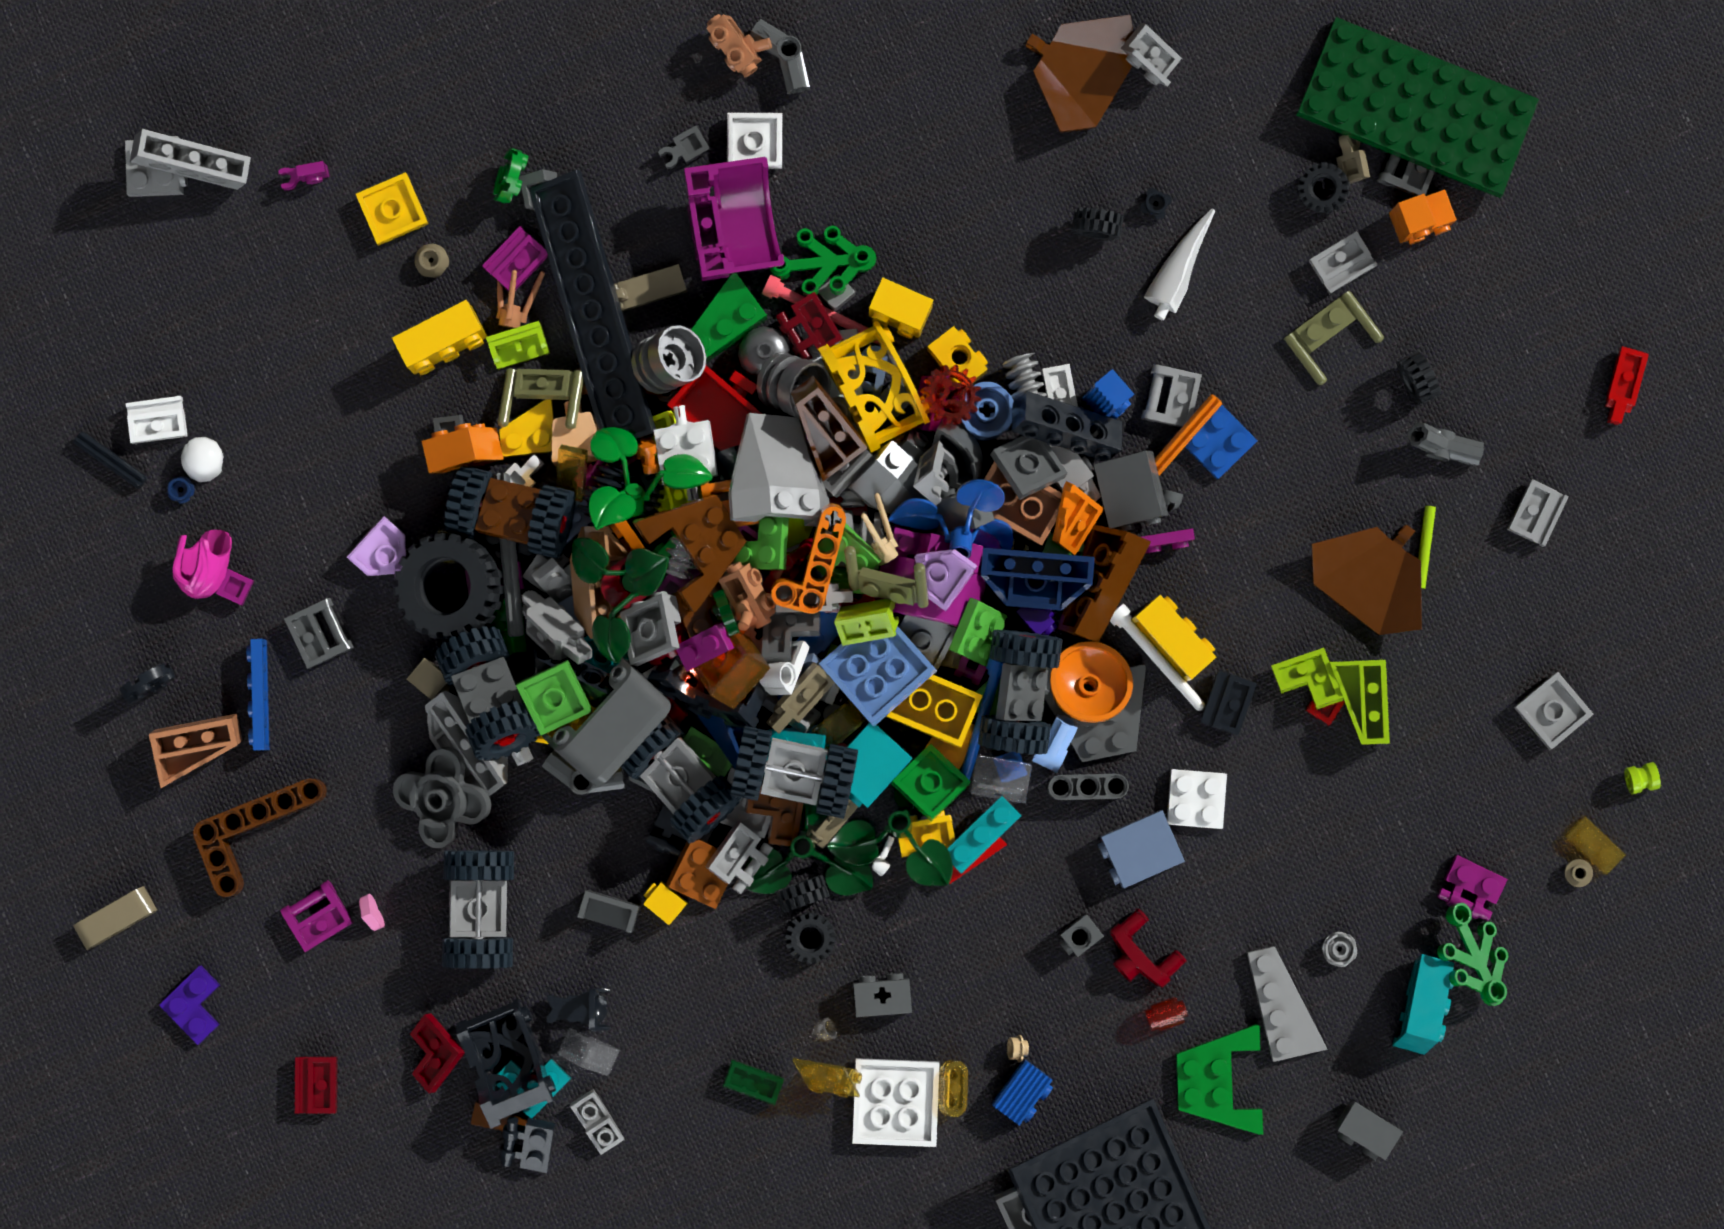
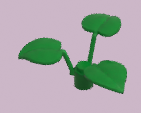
M608 427L596 431L591 440V452L595 458L603 462L611 463L619 459L621 460L625 488L620 492L610 486L595 490L589 501L590 518L596 530L607 525L623 522L643 513L644 502L650 500L651 493L662 477L664 485L669 488L688 489L710 482L712 474L697 458L691 455H673L664 461V470L657 473L645 492L639 484H630L626 457L637 453L638 443L636 438L630 432L621 428Z

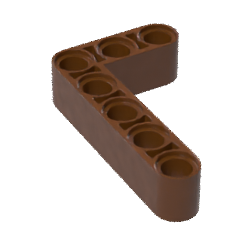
M315 778L305 779L196 824L193 830L194 839L213 888L218 895L223 897L235 896L241 892L244 886L241 872L228 839L319 803L325 798L327 793L324 782ZM311 783L318 787V795L313 799L309 798L306 794V788ZM285 793L289 794L292 798V805L288 809H284L280 804V799ZM258 804H262L266 808V815L261 820L254 814L255 807ZM233 814L240 818V826L236 830H233L228 823L229 818ZM206 825H211L215 832L210 840L203 836V829ZM217 850L221 851L225 858L220 866L213 862V854ZM227 876L231 877L235 883L233 890L230 892L226 891L223 887V880Z

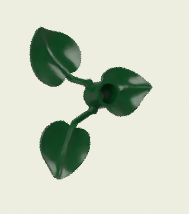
M576 538L572 543V563L577 576L588 584L599 582L602 574L606 576H623V587L631 593L609 613V617L605 615L597 616L592 626L593 640L601 654L613 663H620L630 647L631 634L627 624L622 619L615 618V615L633 598L639 595L649 596L657 591L666 574L669 557L658 555L647 549L637 548L627 555L625 570H607L605 567L609 562V556L604 547L589 538Z
M895 789L896 803L900 807L909 809L903 812H894L889 817V826H885L883 832L875 838V830L871 824L863 820H854L845 824L828 844L829 850L839 860L854 866H864L872 863L878 857L879 851L875 843L880 842L891 832L897 838L907 837L916 850L908 856L906 861V870L914 882L924 886H947L952 878V859L944 844L937 840L929 839L920 848L911 834L912 823L909 815L914 810L918 813L921 812L897 789Z
M803 803L800 821L803 829L801 836L794 838L791 843L792 852L782 861L781 854L777 850L772 849L767 857L769 860L765 866H761L753 877V883L745 889L760 894H772L779 889L785 888L792 878L791 871L785 865L795 856L807 859L813 855L831 865L825 873L826 883L834 893L849 896L871 890L873 887V876L869 865H850L839 860L836 856L833 861L815 851L813 840L806 836L808 824L818 826L828 816L816 813L817 803L816 805ZM751 857L749 858V860H748V862H747V864H746V867L748 866V864H749L750 861L752 860Z

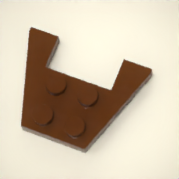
M717 495L704 497L680 505V507L668 511L664 510L655 513V515L639 518L632 522L648 544L652 543L669 529L673 530L700 572L698 576L678 590V593L691 612H696L747 542L734 521L730 520L729 513Z

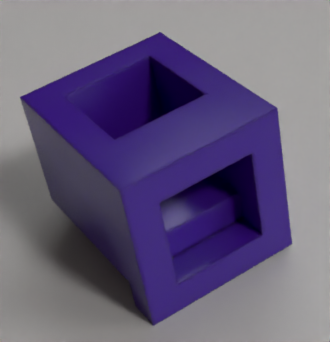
M1021 607L1015 613L1032 633L1049 635L1058 627L1052 619L1055 615L1052 610Z

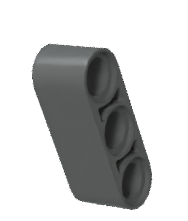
M1121 774L1057 775L1050 778L1047 783L1048 794L1057 800L1118 799L1125 796L1129 789L1127 779ZM1113 778L1119 779L1123 785L1121 792L1118 794H1113L1108 789V783ZM1059 779L1067 784V791L1061 796L1056 795L1052 789L1053 783ZM1085 779H1090L1095 784V790L1090 795H1085L1080 789V784Z

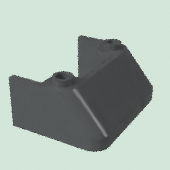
M624 657L610 672L609 684L614 690L577 731L570 726H565L558 729L553 736L549 733L541 735L558 754L595 786L603 785L611 778L667 716L671 708L670 701L636 667L630 665V662Z

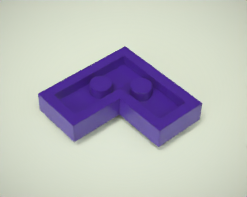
M202 965L198 966L159 1005L197 1045L201 1044L220 1025L201 1006L220 984Z

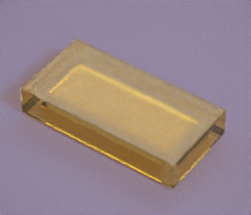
M561 444L558 449L556 487L574 491L575 501L582 502L584 500L582 495H585L588 450Z

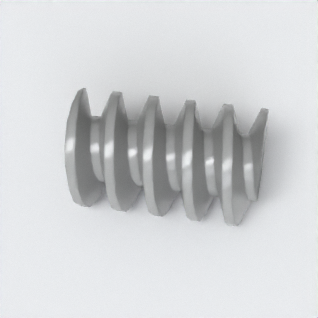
M1035 353L1016 356L1003 363L1004 368L1012 369L1006 374L1007 379L1014 380L1008 385L1009 389L1018 390L1011 395L1013 400L1019 398L1025 391L1047 396L1046 393L1037 391L1044 383L1035 382L1034 380L1041 375L1039 371H1032V368L1038 364V361L1029 360V357Z

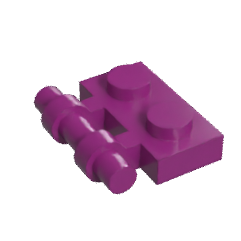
M1455 855L1444 878L1445 881L1454 885L1451 892L1441 888L1437 898L1445 901L1449 907L1457 903H1465L1471 910L1472 918H1481L1488 922L1492 911L1483 908L1486 900L1497 904L1508 879L1459 855ZM1463 889L1476 895L1473 902L1461 897Z

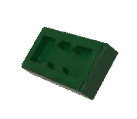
M732 1059L722 1087L775 1105L784 1078Z

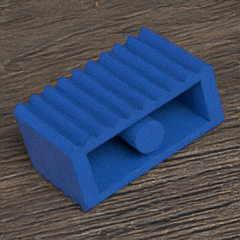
M1112 369L1091 387L1084 395L1083 401H1086V405H1089L1090 409L1094 410L1095 413L1117 419L1132 405L1129 399L1134 393Z
M1024 1058L993 1100L992 1106L1019 1126L1023 1121L1028 1123L1036 1112L1034 1108L1039 1098L1044 1101L1052 1091L1053 1087L1050 1085L1052 1079Z

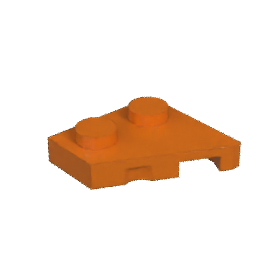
M1066 481L1063 487L1052 540L1068 553L1076 555L1104 508L1074 484Z

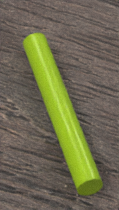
M1425 506L1418 555V559L1421 560V589L1426 588L1436 511L1434 506Z

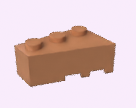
M237 714L152 731L149 734L160 788L242 742L243 739Z

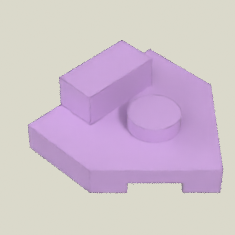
M383 516L356 544V547L347 555V558L367 576L395 574V571H401L402 566L398 564L401 557L406 556L405 534Z
M955 549L920 553L915 556V562L923 563L925 566L928 599L946 611L971 578L977 565Z

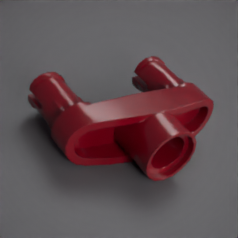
M1137 908L1121 924L1117 923L1109 931L1115 944L1123 954L1113 964L1130 982L1141 973L1152 983L1163 988L1171 981L1170 977L1187 960L1178 950H1174L1159 965H1154L1132 941V936L1149 921L1148 917Z

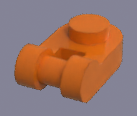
M650 436L637 440L638 451L634 457L636 460L640 459L643 473L654 474L659 472V462L655 458L657 453L656 443Z

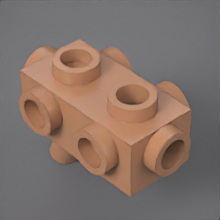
M718 14L707 22V30L711 34L709 36L711 43L716 49H722L727 56L724 60L733 72L742 73L744 77L750 76L758 69L756 65L762 59L757 52L772 48L770 38L754 41L749 34L745 36L731 16L724 14L721 16Z
M738 561L730 565L726 570L727 573L719 579V582L739 620L738 628L746 631L753 625L758 629L772 621L770 616L776 612L774 609L775 602L771 594L766 593L761 585L762 575L760 571L752 568L750 563L742 566L741 562Z

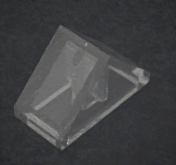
M569 1027L558 1054L579 1067L609 1076L620 1050Z

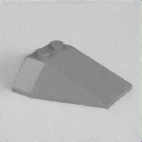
M756 413L747 414L728 492L730 520L757 522L765 516L804 519L805 526H817L822 508L830 504L799 418ZM826 514L825 517L828 518L829 527H831V515Z

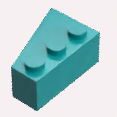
M1421 954L1415 960L1406 992L1408 999L1405 1013L1401 1012L1399 1021H1403L1401 1034L1398 1038L1394 1037L1392 1046L1425 1055L1439 1041L1442 1042L1446 1031V1026L1442 1025L1444 1015L1448 1014L1451 1005L1448 993L1449 989L1453 988L1449 980L1450 972L1453 971L1454 967L1453 962L1443 961Z

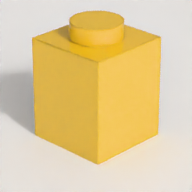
M661 882L658 886L653 883L643 895L647 898L644 905L668 925L674 921L688 904L674 890L667 887L664 882Z

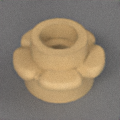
M1021 1035L1010 1037L1007 1042L1008 1058L1010 1060H1017L1018 1063L1022 1062L1023 1057H1027L1029 1053L1028 1041L1023 1040Z

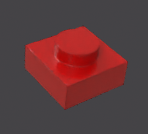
M735 370L729 379L733 385L732 388L743 398L747 395L754 398L757 393V385Z

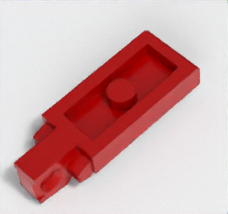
M1624 346L1619 348L1606 396L1605 407L1611 408L1607 423L1618 426V424L1622 423L1624 413H1630L1632 407L1635 406L1648 353Z

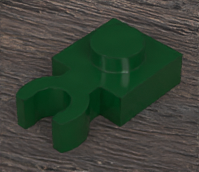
M724 590L713 593L716 604L712 605V609L717 621L723 620L729 637L739 633L738 625Z

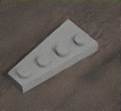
M1272 946L1246 952L1272 1061L1275 1062L1327 1050L1276 948Z

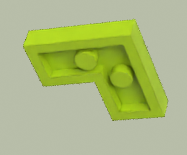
M1324 648L1271 665L1281 693L1308 685L1316 709L1343 701V696Z

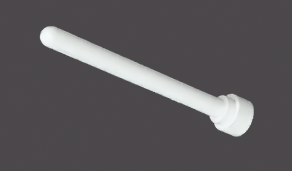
M1124 603L1116 608L1110 622L1119 628L1123 627L1196 710L1202 711L1205 708L1204 701L1131 621L1132 616L1129 614L1131 611Z

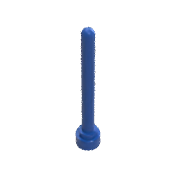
M990 658L986 665V669H988L987 674L989 675L961 770L969 780L971 779L980 748L978 739L981 716L990 714L1001 679L1002 666L1005 663Z

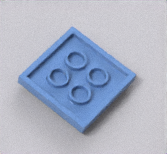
M898 626L895 631V637L842 646L841 643L819 663L873 726L877 725L937 672L934 666Z

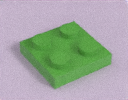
M970 598L949 650L986 667L990 656L993 630H1003L1007 615L979 600Z
M568 660L516 684L540 735H544L592 712L589 701Z

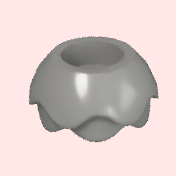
M1344 932L1330 934L1323 943L1322 950L1328 963L1337 967L1347 966L1357 956L1355 939ZM1341 947L1342 951L1338 952L1337 948Z

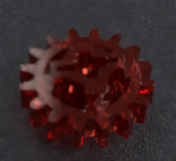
M956 364L951 366L950 370L947 365H943L940 367V371L937 369L931 371L933 378L927 377L924 379L928 387L920 389L921 393L926 394V398L921 400V404H928L929 408H927L925 413L933 412L935 414L933 421L936 422L943 418V425L945 426L949 425L951 421H953L954 425L961 424V418L964 421L971 419L969 412L975 413L978 411L974 403L980 402L981 398L975 396V392L979 391L981 387L973 386L976 377L968 378L967 368L959 372V367ZM947 377L955 378V379L959 380L960 382H959V383H957V382H952V380H951L950 378H947ZM958 389L951 397L952 399L944 401L950 391ZM942 408H949L951 412L955 413L946 412Z

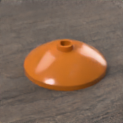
M1081 642L1068 647L1061 653L1059 667L1052 668L1050 689L1054 700L1066 714L1083 722L1097 723L1115 717L1125 708L1132 694L1133 677L1128 663L1115 649L1098 642ZM1084 685H1091L1093 690L1086 691Z

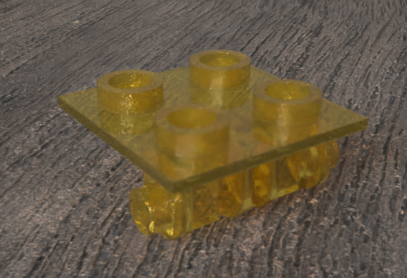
M793 1058L795 1066L811 1091L816 1093H835L845 1098L848 1096L860 1097L855 1086L856 1083H861L862 1073H859L857 1069Z

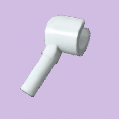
M888 836L882 852H880V855L872 864L873 871L880 876H883L891 866V864L884 860L895 839L891 836Z

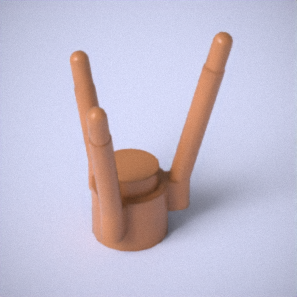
M513 270L511 273L507 304H504L503 286L497 281L498 310L496 318L499 319V326L517 328L520 327L521 323H526L528 312L544 278V271L539 273L522 312H520V306L513 305L517 271Z

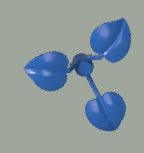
M971 480L959 487L957 501L962 505L970 507L965 526L955 527L951 534H949L943 516L937 514V506L924 499L914 498L902 502L892 512L888 520L891 523L920 530L937 528L940 522L945 536L944 542L950 543L949 550L955 549L966 558L971 556L973 543L982 545L983 548L1011 550L1013 545V530L1009 524L1002 520L994 519V521L976 529H970L975 508L983 512H992L998 510L1004 504L1005 495L1003 490L997 484L987 480Z

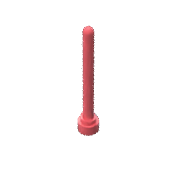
M772 274L762 292V295L772 299L775 297L778 299L781 297L793 304L805 298L784 287L785 284L780 282L781 279ZM825 307L834 324L845 329H858V333L868 329V327ZM877 340L873 342L875 344L880 345V343Z

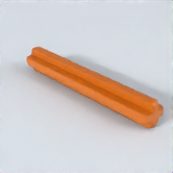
M1213 394L1210 395L1156 456L1155 462L1159 476L1222 405L1218 397Z

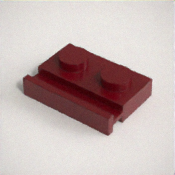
M337 1056L295 1057V1114L337 1113Z

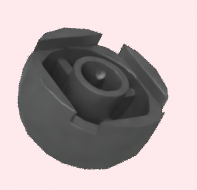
M763 326L753 329L744 336L739 345L738 357L745 373L757 381L761 367L769 357L782 352L793 356L791 342L785 334L783 335L776 328Z

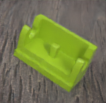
M539 321L486 337L494 364H496L498 370L550 354L543 328Z
M882 599L840 607L834 623L842 646L895 637V631L899 624V617H893L895 602Z

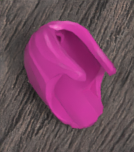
M223 530L205 532L199 541L188 549H184L187 535H180L173 564V579L182 592L191 598L210 597L220 588L226 576L232 548V538L229 536V533Z

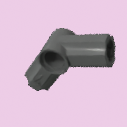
M760 19L752 29L750 36L754 41L770 38L772 48L765 51L779 59L787 94H797L810 89L800 41L796 37L788 36ZM786 46H794L797 51L792 56H786L782 53V49Z
M1416 422L1413 427L1409 428L1407 438L1412 446L1425 451V456L1437 460L1449 461L1450 459L1467 465L1478 466L1484 451L1483 442L1456 436V433L1452 431L1434 428L1425 423Z
M555 750L542 765L545 770L576 794L585 795L625 789V777L622 767L603 785L595 786L589 782L587 789L580 790L576 787L575 780L581 774Z

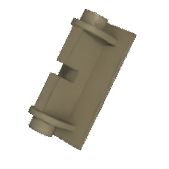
M849 799L844 819L828 816L818 826L808 824L806 835L823 849L858 806Z

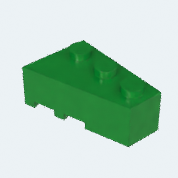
M733 273L691 330L701 340L706 353V363H708L768 319L767 314L738 274Z

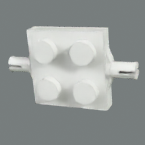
M685 406L673 407L676 424L654 430L660 471L664 470V461L667 458L677 454H687L697 458L712 474V477L719 476L710 421L688 422ZM697 487L687 489L688 501L700 499Z

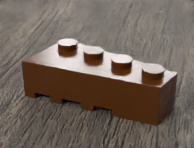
M1094 525L1089 532L1082 556L1095 557L1093 584L1064 608L1057 629L1083 639L1099 642L1151 541L1127 531Z

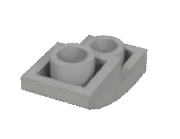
M594 1089L570 1103L571 1109L601 1155L624 1140L622 1133Z

